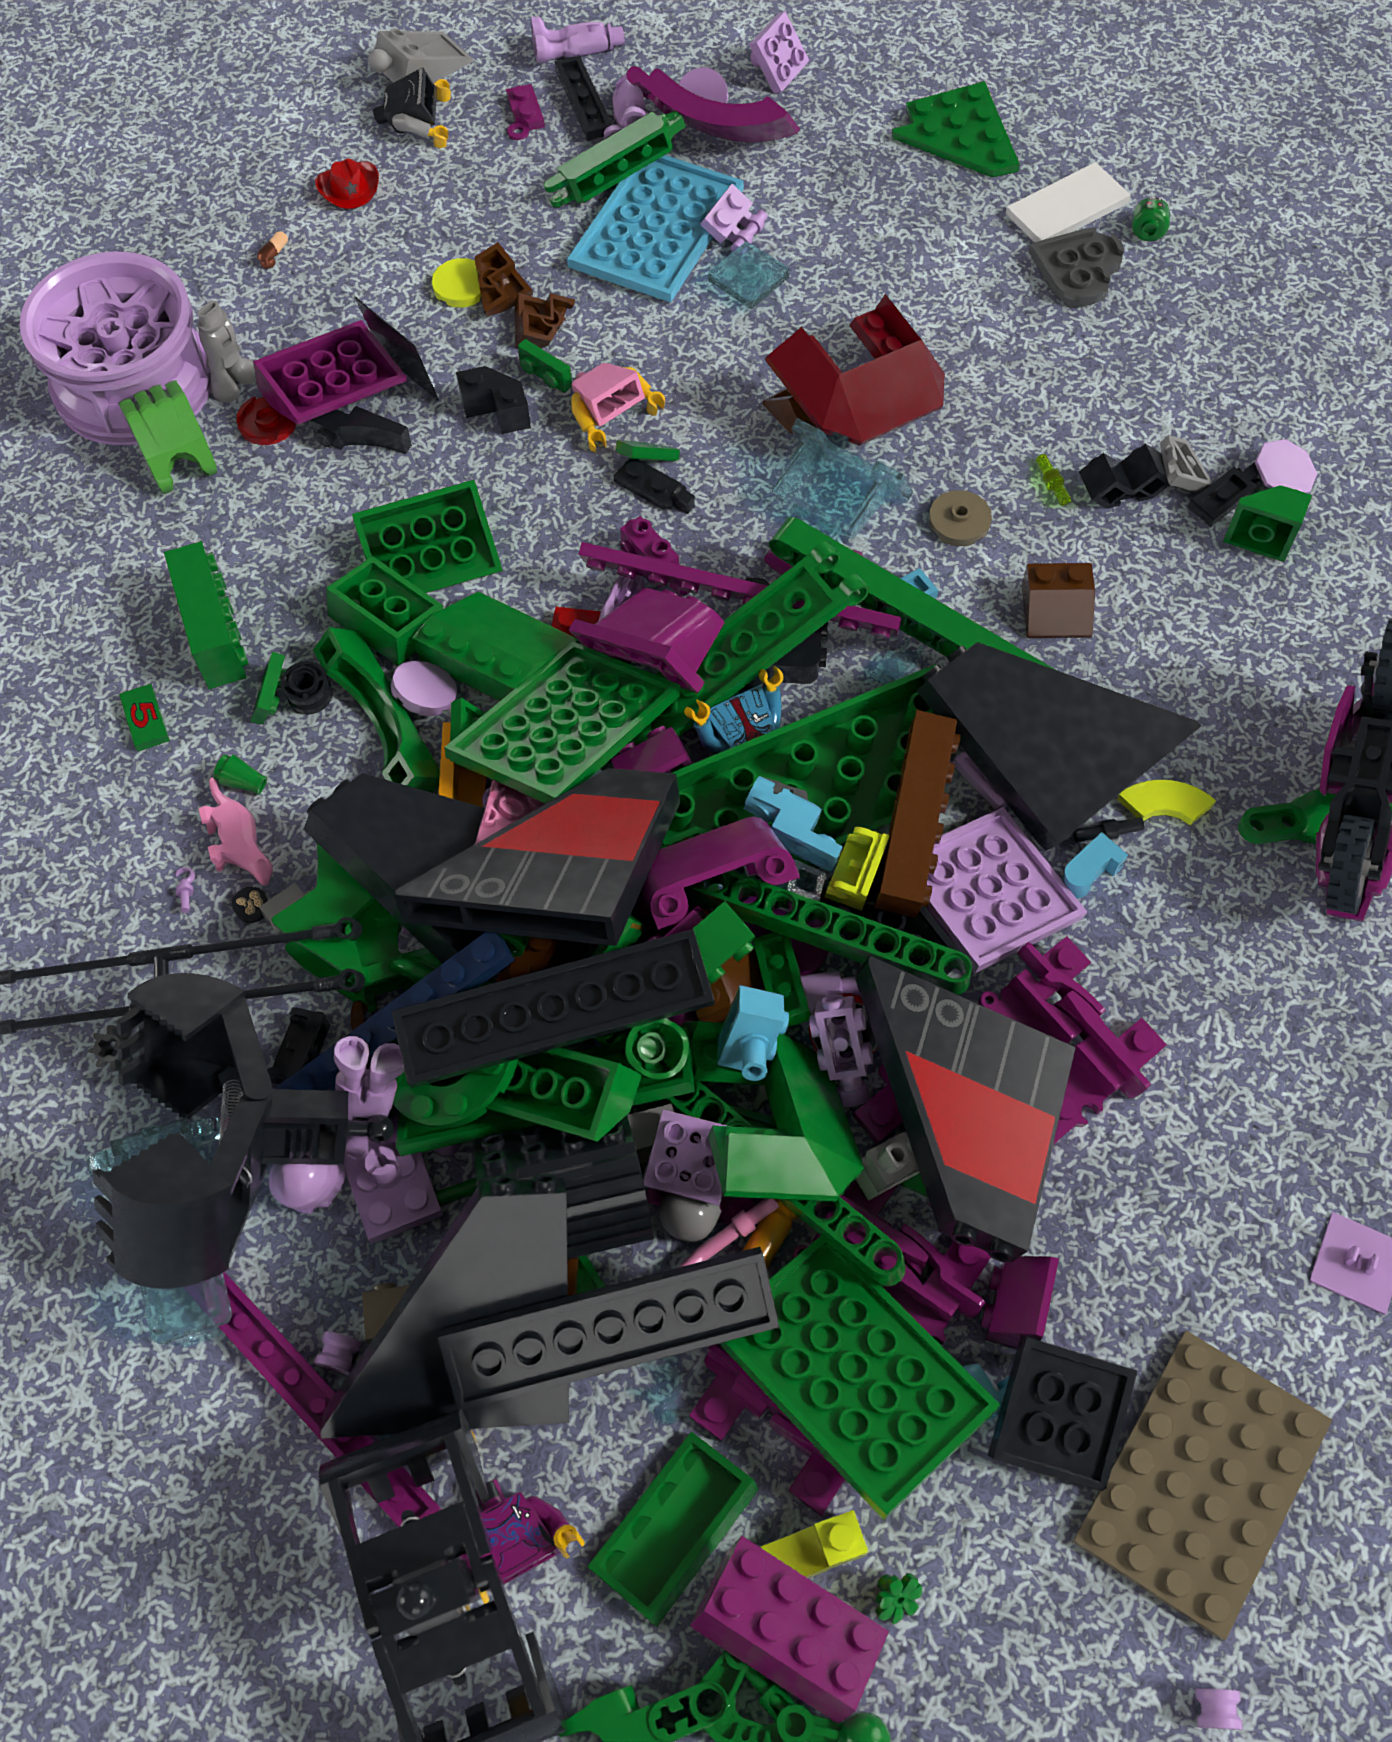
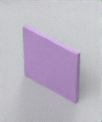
M1332 1212L1309 1281L1386 1315L1392 1297V1237Z

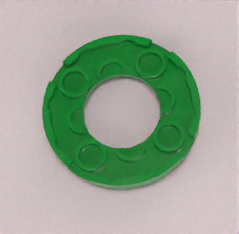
M518 1059L469 1072L455 1084L445 1087L426 1084L410 1088L404 1071L396 1078L397 1089L393 1104L407 1118L429 1127L448 1129L468 1124L488 1111L486 1107L499 1092H505L515 1072Z

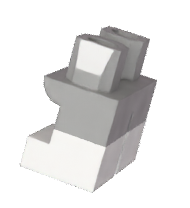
M906 1131L868 1150L866 1156L861 1158L864 1170L856 1181L869 1201L895 1187L897 1184L899 1185L919 1174L920 1172Z

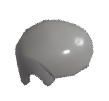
M667 1193L662 1198L658 1209V1215L663 1228L672 1237L686 1242L699 1241L708 1236L715 1227L721 1213L719 1206Z

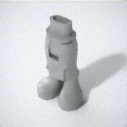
M210 301L198 311L199 320L197 326L201 344L207 355L206 363L210 369L212 396L220 402L227 403L236 400L240 395L239 386L235 381L242 384H253L256 382L253 360L243 358L239 354L241 348L237 344L235 331L230 319L227 317V313L220 308L217 301Z

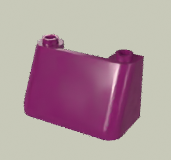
M749 817L660 849L639 896L651 929L659 930L679 922L686 915L688 900L684 887L744 866L747 876L756 874L767 884H783L800 878L794 859L767 822L758 817Z

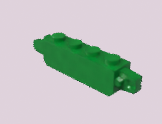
M652 111L557 167L558 173L546 180L543 185L548 193H554V191L561 189L550 197L552 207L563 206L572 200H575L577 203H585L671 152L673 148L671 143L673 135L686 127L683 117L677 111L658 116Z

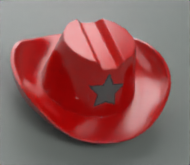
M348 158L340 162L335 161L331 169L318 174L315 178V185L320 195L331 204L345 209L357 208L368 203L375 195L379 184V172L373 163L369 161L356 162Z

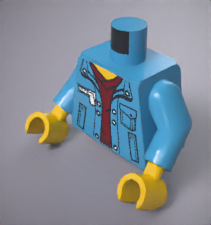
M773 666L774 675L771 679H767L768 675L764 669L759 671V679L766 684L764 688L760 684L712 708L706 703L696 700V703L699 705V710L696 714L693 709L686 707L684 713L688 718L694 720V727L701 744L715 754H718L779 729L782 710L779 685L783 681V673L780 669Z

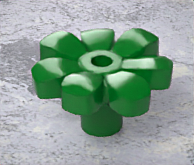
M906 1573L901 1580L896 1575L890 1576L885 1574L880 1577L877 1586L881 1592L877 1594L875 1602L879 1605L875 1610L879 1619L882 1621L889 1619L894 1625L903 1619V1611L912 1616L919 1608L915 1599L921 1597L923 1590L918 1579L911 1573Z

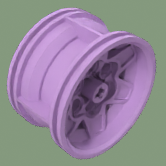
M103 252L78 258L62 265L44 277L31 291L24 303L20 315V333L24 345L36 367L48 377L49 394L59 416L71 430L86 439L109 445L138 444L118 403L127 398L135 402L133 395L143 390L146 391L148 396H151L149 388L154 385L160 384L163 390H166V383L177 380L189 401L194 415L204 406L211 392L210 369L206 363L207 355L201 344L199 333L193 328V309L185 286L170 267L152 257L131 252Z

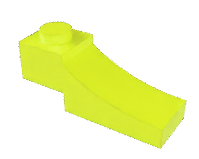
M854 1510L815 1523L813 1526L760 1547L807 1578L867 1556L869 1553Z

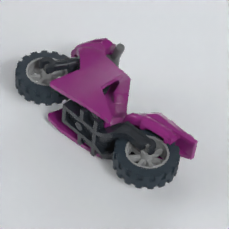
M1389 619L1379 656L1376 652L1365 651L1364 663L1361 667V675L1364 676V681L1360 688L1362 698L1354 704L1355 686L1347 685L1338 703L1324 749L1319 787L1320 793L1326 796V793L1336 794L1330 803L1329 814L1326 815L1321 823L1319 832H1316V877H1318V885L1327 888L1326 914L1364 922L1373 896L1378 897L1382 895L1392 876V810L1390 803H1392V619Z

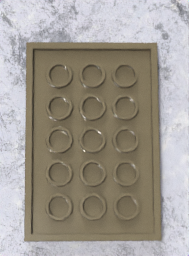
M1186 1330L1178 1341L1113 1463L1107 1488L1103 1491L1099 1490L1072 1543L1219 1640L1226 1641L1331 1425L1332 1419Z

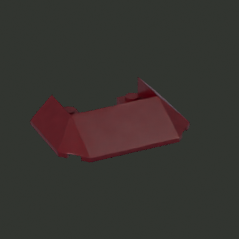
M886 294L875 310L855 317L849 325L874 357V360L842 373L814 335L809 336L802 327L765 358L767 364L820 432L828 435L836 432L849 437L848 442L858 446L935 412L944 403V371L919 335Z

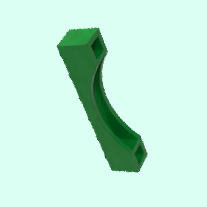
M329 627L314 647L313 652L326 674L340 684L359 703L373 722L384 750L383 777L388 781L433 793L439 786L440 769L399 698L396 701L393 697L390 683L360 631Z

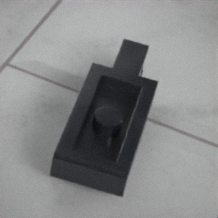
M629 458L613 475L615 483L663 510L665 508L671 509L674 506L689 514L695 507V496L688 492L683 484L639 459Z
M1255 462L1244 471L1235 467L1230 469L1190 501L1188 508L1208 526L1212 527L1237 507L1240 498L1254 494L1258 489L1259 484L1257 482L1261 479Z

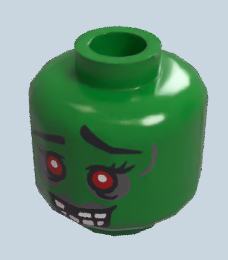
M1145 198L1136 205L1133 211L1132 230L1140 240L1156 241L1161 239L1170 227V208L1161 198Z

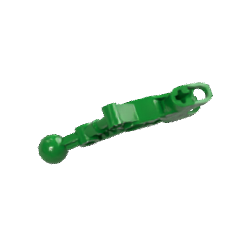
M726 1650L697 1685L643 1708L639 1707L632 1685L621 1688L593 1700L578 1713L566 1719L567 1731L559 1734V1737L563 1738L582 1731H591L600 1736L603 1742H675L698 1731L707 1732L716 1742H891L888 1727L879 1716L869 1711H857L837 1724L830 1718L810 1714L809 1710L805 1707L797 1705L784 1688L776 1683L773 1685L766 1676ZM744 1677L748 1679L761 1695L758 1702L775 1721L774 1723L760 1724L744 1719L736 1711L735 1696ZM709 1689L717 1691L722 1700L719 1713L713 1717L704 1716L698 1709L700 1694ZM689 1697L690 1711L698 1721V1724L690 1727L689 1717H686L675 1723L676 1732L670 1734L668 1728H659L658 1720L663 1718L662 1709L668 1707L673 1713L684 1710L686 1708L681 1700Z

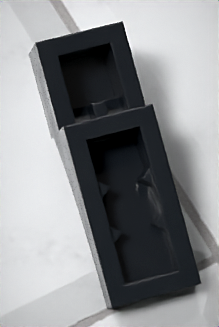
M355 406L349 414L336 409L310 420L316 440L325 447L332 446L342 450L344 446L367 445L387 448L406 454L412 446L407 426L358 406Z

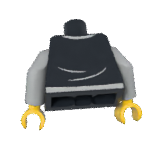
M420 68L385 88L384 104L373 108L375 120L380 125L389 121L393 129L399 134L411 132L425 138L427 136L433 137L434 146L444 148L447 146V139H449L447 128L443 125H438L433 129L430 126L435 125L436 99L441 102L451 99L450 85L445 79H439L436 83H433L425 69Z

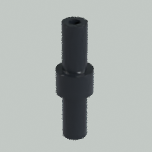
M1142 817L1116 821L1115 819L1099 821V825L1076 829L1073 832L1076 843L1094 840L1101 832L1110 840L1118 839L1121 834L1143 831L1144 821Z

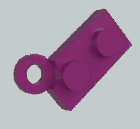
M532 84L506 89V97L515 121L507 129L508 136L513 140H523L528 137L530 130L544 128V118ZM521 129L523 132L514 133V130Z

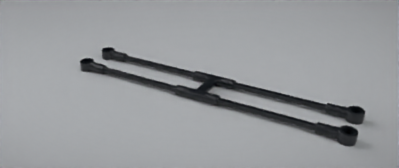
M343 917L337 923L313 926L311 930L192 946L191 944L130 952L127 956L14 971L13 969L0 971V985L12 984L16 980L128 964L132 967L153 964L155 978L169 974V961L190 959L194 955L306 939L318 941L342 938L354 941L360 937L362 925L356 919ZM349 923H352L353 929L351 933L346 935L345 928ZM348 968L343 970L340 975L315 978L314 981L244 990L245 998L253 999L313 990L319 993L343 989L356 993L363 989L365 977L362 972ZM354 974L356 981L353 986L349 987L348 979ZM130 1004V1006L23 1021H15L14 1019L0 1021V1035L13 1034L17 1030L124 1016L138 1005Z

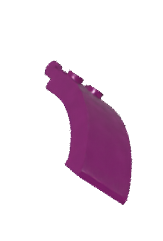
M632 66L626 72L627 80L632 85L638 86L642 90L644 98L652 101L665 115L677 111L683 117L684 123L705 134L735 142L753 143L787 138L797 134L800 130L790 114L769 96L753 103L732 104L717 102L686 90L658 68L654 69L650 75L638 66Z

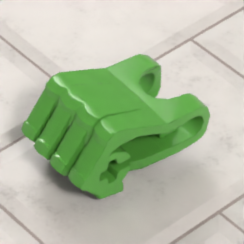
M177 380L166 383V390H163L160 384L150 387L149 392L151 396H148L146 391L143 390L133 395L135 402L127 398L118 403L157 485L164 494L172 492L174 489L173 479L170 474L175 461L180 458L197 463L207 476L217 473L212 453L189 401Z

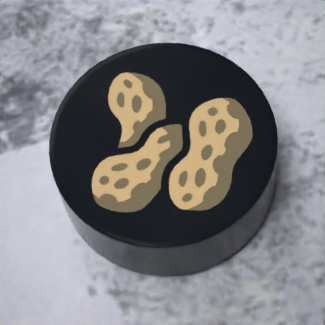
M246 887L235 894L232 900V908L241 921L255 923L264 918L259 907L269 900L260 888Z

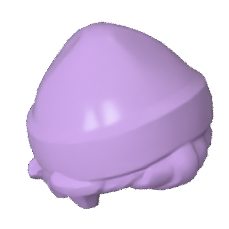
M274 1164L269 1174V1188L274 1198L282 1205L295 1209L300 1213L311 1214L317 1207L329 1208L331 1206L332 1199L341 1190L346 1173L343 1165Z

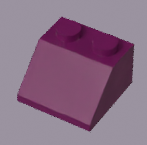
M664 726L649 732L646 735L648 740L637 746L634 742L627 744L617 753V757L611 759L615 769L672 773L693 764L676 731L672 727L665 729Z
M1020 1256L1012 1263L1002 1262L1000 1267H993L989 1289L995 1290L992 1305L985 1304L980 1327L987 1328L985 1340L1017 1349L1021 1334L1038 1340L1044 1337L1059 1258L1052 1256Z

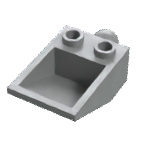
M399 29L378 31L375 49L368 56L370 68L378 73L383 72L393 83L420 68L425 69L434 83L473 61V58L443 31H401Z

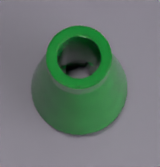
M224 754L217 762L213 773V778L218 780L220 785L253 792L257 795L261 794L268 780L267 776L260 774L236 755L229 756Z

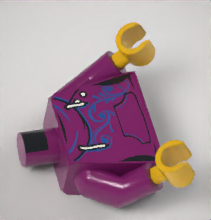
M497 1479L486 1483L489 1498L481 1501L477 1490H475L483 1509L481 1514L492 1547L491 1552L482 1557L493 1554L504 1585L560 1553L564 1558L568 1559L570 1556L566 1552V1548L572 1541H578L582 1547L584 1546L583 1538L577 1529L569 1524L562 1512L538 1496L525 1498L521 1492H518L506 1499ZM467 1553L461 1555L460 1559H468ZM478 1588L483 1603H488L489 1596L487 1591L481 1593ZM469 1605L464 1606L467 1611L470 1610Z

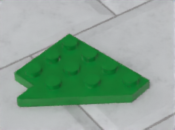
M985 81L906 102V112L911 124L892 129V138L987 176L997 177L1019 172V160Z

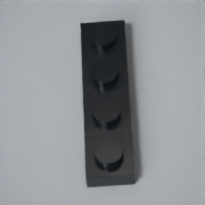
M580 55L554 61L557 76L587 141L604 137L605 129L611 126L612 123Z

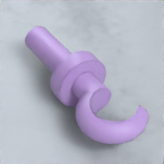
M183 867L178 869L175 875L179 876L183 872H188L190 875L186 879L180 880V884L176 886V895L180 897L181 912L188 913L190 911L189 896L193 895V886L190 884L195 879V873L192 869Z

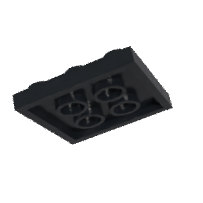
M1021 1334L988 1456L993 1460L1100 1491L1105 1490L1138 1371Z

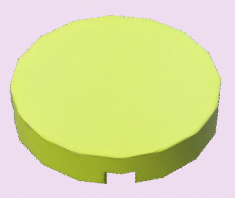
M469 258L449 260L440 265L433 273L432 287L436 298L440 302L442 300L448 306L464 308L481 301L475 260Z

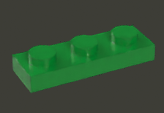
M772 932L755 938L753 943L765 990L784 995V1011L789 1013L787 1027L808 1021L812 1014L790 937Z

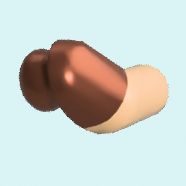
M276 232L258 251L257 259L260 260L262 268L269 269L275 266L276 261L274 257L279 254L288 242V237L284 232Z

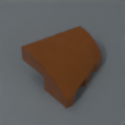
M498 242L474 257L483 311L486 316L504 312L515 306V299L518 293L533 296V290L515 269V262Z
M518 293L515 299V348L518 349V345L524 339L540 348L549 346L566 319L564 316L567 308H573L575 299L550 293L548 298L544 300Z

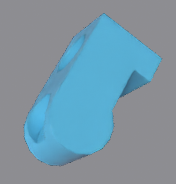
M1101 832L1067 864L1061 879L1077 899L1082 898L1088 894L1093 882L1103 872L1107 871L1114 876L1120 871L1128 854Z

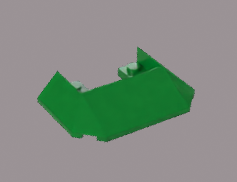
M706 1021L682 1022L680 1027H687L690 1035L694 1080L764 1085L777 1129L712 1125L708 1139L723 1196L837 1201L844 1193L846 1187L862 1174L864 1165L834 1080H829L828 1071H820L817 1052L787 1032L784 1035L779 1034L775 1056L772 1061L767 1060L766 1076L758 1081H750L743 1077L742 1070L717 1065V1038L724 1023Z

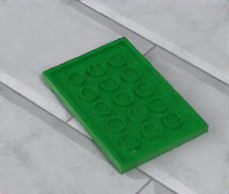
M572 641L444 747L445 755L451 761L546 804L591 778L681 696L680 685Z
M820 1236L769 1279L779 1328L719 1344L874 1511L885 1520L998 1410L1000 1404L879 1283L874 1281L832 1244Z

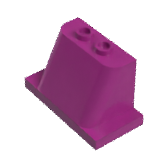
M642 588L596 624L575 619L569 631L588 648L631 664L633 661L656 668L667 680L679 684L680 688L699 693L705 682L696 672L725 622L712 608L693 596L688 595L684 598L666 589L660 592L649 588Z

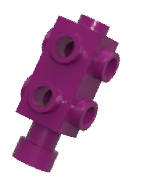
M639 516L636 519L629 520L620 528L621 543L619 545L621 551L679 565V555L671 548L670 542L662 539L647 519ZM669 583V587L677 596L684 597L689 594V592L679 589L680 585Z

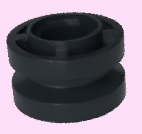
M311 661L298 662L290 666L282 676V691L289 705L296 712L315 714L325 709L330 703L333 689L325 670L319 664Z

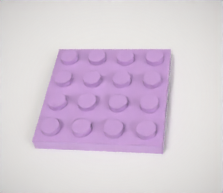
M1004 807L943 834L940 843L934 844L933 853L938 854V861L934 875H928L927 885L932 886V894L926 909L959 951L967 955L971 960L974 974L1017 953L1027 942L1033 945L1082 920L1087 914V910Z

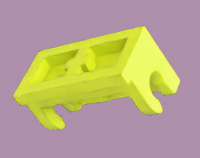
M855 827L853 834L849 833L825 898L862 911L890 835L885 833L882 835L863 827Z

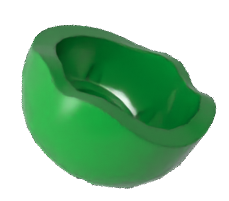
M661 1019L632 1027L625 1040L624 1052L630 1067L642 1074V1076L652 1079H666L677 1074L685 1065L689 1053V1043L686 1033L679 1025L668 1019ZM659 1025V1029L654 1033L656 1026ZM672 1042L673 1045L671 1047H667L666 1043ZM659 1061L663 1062L665 1064V1067H662L659 1064Z

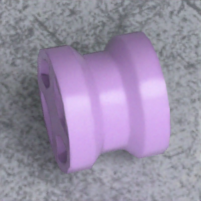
M325 1331L322 1337L324 1346L322 1352L316 1355L314 1364L329 1371L349 1375L354 1368L352 1363L354 1354L360 1351L362 1343L343 1334Z
M1195 1689L1196 1699L1201 1703V1714L1197 1717L1198 1728L1243 1730L1242 1719L1237 1715V1704L1241 1701L1240 1691Z

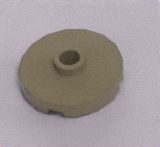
M953 490L941 494L933 501L928 517L929 527L932 532L934 530L938 535V539L953 546H969L975 544L976 540L983 539L987 535L992 521L991 509L987 502L977 494L965 490Z

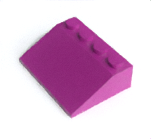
M362 320L253 361L258 390L273 409L297 425L407 381L406 375Z

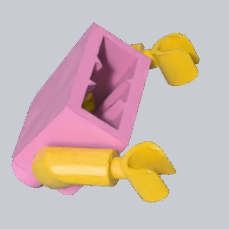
M602 363L587 373H578L575 381L572 383L574 394L571 396L572 413L582 431L588 433V447L595 453L596 446L594 441H601L606 448V435L602 430L595 429L596 425L599 427L644 398L647 399L646 411L648 414L657 415L658 408L656 404L664 409L665 396L661 392H651V386L633 367H620L609 363Z

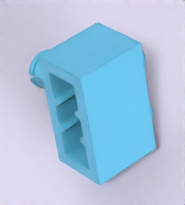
M739 985L717 1038V1065L742 1070L743 1077L750 1081H758L766 1076L767 1060H773L777 1048V1037L779 1034L784 1035L788 1026L789 1013L784 1011V995Z

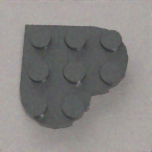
M1097 228L1081 229L1031 243L1029 254L1053 293L1063 301L1065 306L1076 308L1078 306L1093 305L1106 298L1110 275L1119 271L1121 267L1124 247L1121 240L1115 234L1111 233L1109 237L1102 233H1096Z

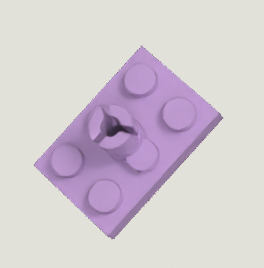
M399 1116L391 1118L394 1131L391 1138L383 1143L372 1142L367 1136H349L346 1139L344 1168L371 1245L444 1216L422 1153L401 1157L396 1149Z

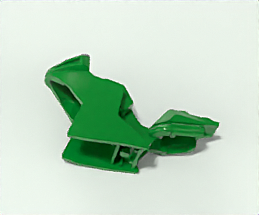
M315 841L318 853L316 888L273 916L271 921L282 933L311 930L313 926L334 924L343 917H351L358 920L362 925V933L354 941L342 938L318 941L306 939L289 942L286 944L285 950L303 969L316 978L340 975L343 970L348 968L362 972L365 977V985L359 992H348L343 989L336 991L353 1002L362 1000L368 1006V1012L373 1014L377 1008L376 996L397 989L406 991L442 965V963L426 948L402 954L399 951L398 937L399 932L403 930V925ZM352 923L346 926V935L351 933L353 929ZM354 974L348 979L349 987L353 986L356 981ZM491 977L485 984H493L496 982V979Z

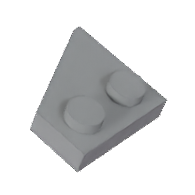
M1167 435L1160 442L1167 481L1170 485L1184 488L1187 491L1201 493L1213 483L1187 440Z

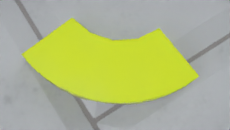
M1173 780L1141 782L1125 789L1117 797V800L1136 818L1142 817L1143 821L1152 816L1167 815L1179 818L1189 825L1198 820L1216 803V800L1206 792L1192 785Z

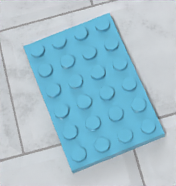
M664 155L619 182L567 258L568 268L671 303L713 238L700 223L731 184L742 192L744 190V181Z

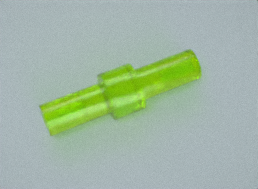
M1046 454L1039 455L1035 461L1043 474L1042 480L1049 491H1053L1061 506L1068 505L1072 499L1063 485V476L1058 469L1053 467Z

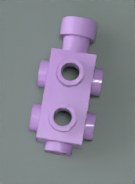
M840 994L826 996L821 1001H817L815 1015H810L809 1017L811 1034L813 1038L820 1037L822 1049L817 1050L820 1071H828L830 1081L839 1080L840 1086L837 1090L843 1106H859L869 1100L867 1084L862 1080L861 1076H866L868 1065L873 1064L870 1042H864L862 1031L866 1030L864 1012L862 1008H856L854 996L843 997ZM839 1016H846V1017L843 1018V1019H837V1018H835V1017H839ZM848 1046L853 1049L851 1052H844Z

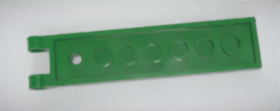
M830 542L818 544L810 554L724 620V625L696 672L705 682L700 692L695 693L680 688L681 696L629 743L634 742L636 746L648 740L646 735L661 726H664L665 729L672 727L678 737H680L694 726V720L688 718L684 713L686 707L693 709L696 714L699 710L696 700L706 703L710 708L728 700L755 679L761 669H768L847 606H855L861 603L869 593L868 585L859 575L853 574L845 578L837 588L832 590L819 573H827L833 570L838 565L841 555ZM797 601L805 602L804 606L800 609L793 608ZM660 671L655 674L657 676L665 678Z

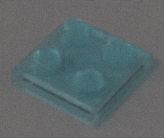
M748 241L744 242L708 272V281L751 310L790 277V268Z

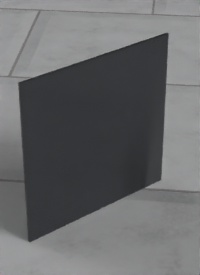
M355 296L354 298L369 330L407 376L439 401L416 346Z

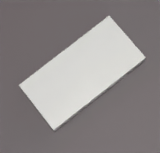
M1095 162L1007 206L1006 215L1033 242H1038L1073 232L1128 204L1131 195Z

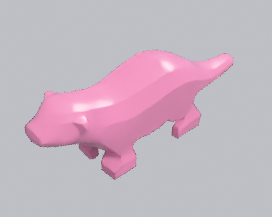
M210 778V790L218 807L205 805L198 809L202 824L206 823L208 834H214L216 828H218V835L222 842L220 845L208 846L212 863L215 864L218 872L223 871L226 864H232L248 871L261 885H269L273 874L272 864L257 846L256 825L252 813L239 802L223 795L219 790L217 780Z

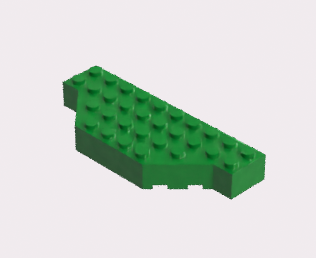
M936 664L672 772L677 775L680 804L661 846L668 847L742 819L757 817L743 808L745 807V801L759 776L779 781L782 784L807 792L808 801L816 804L821 809L813 832L828 835L837 844L843 846L839 858L849 833L853 834L855 827H863L882 835L883 833L888 835L912 720L916 710L935 714L917 690L925 683L922 676L936 666ZM771 822L768 823V825L770 826V828H771L772 825H773V823H771ZM790 853L794 859L799 876L820 868Z

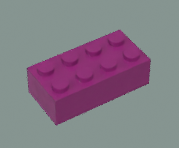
M743 1536L726 1552L690 1624L691 1628L837 1724L856 1711L889 1633L887 1629Z

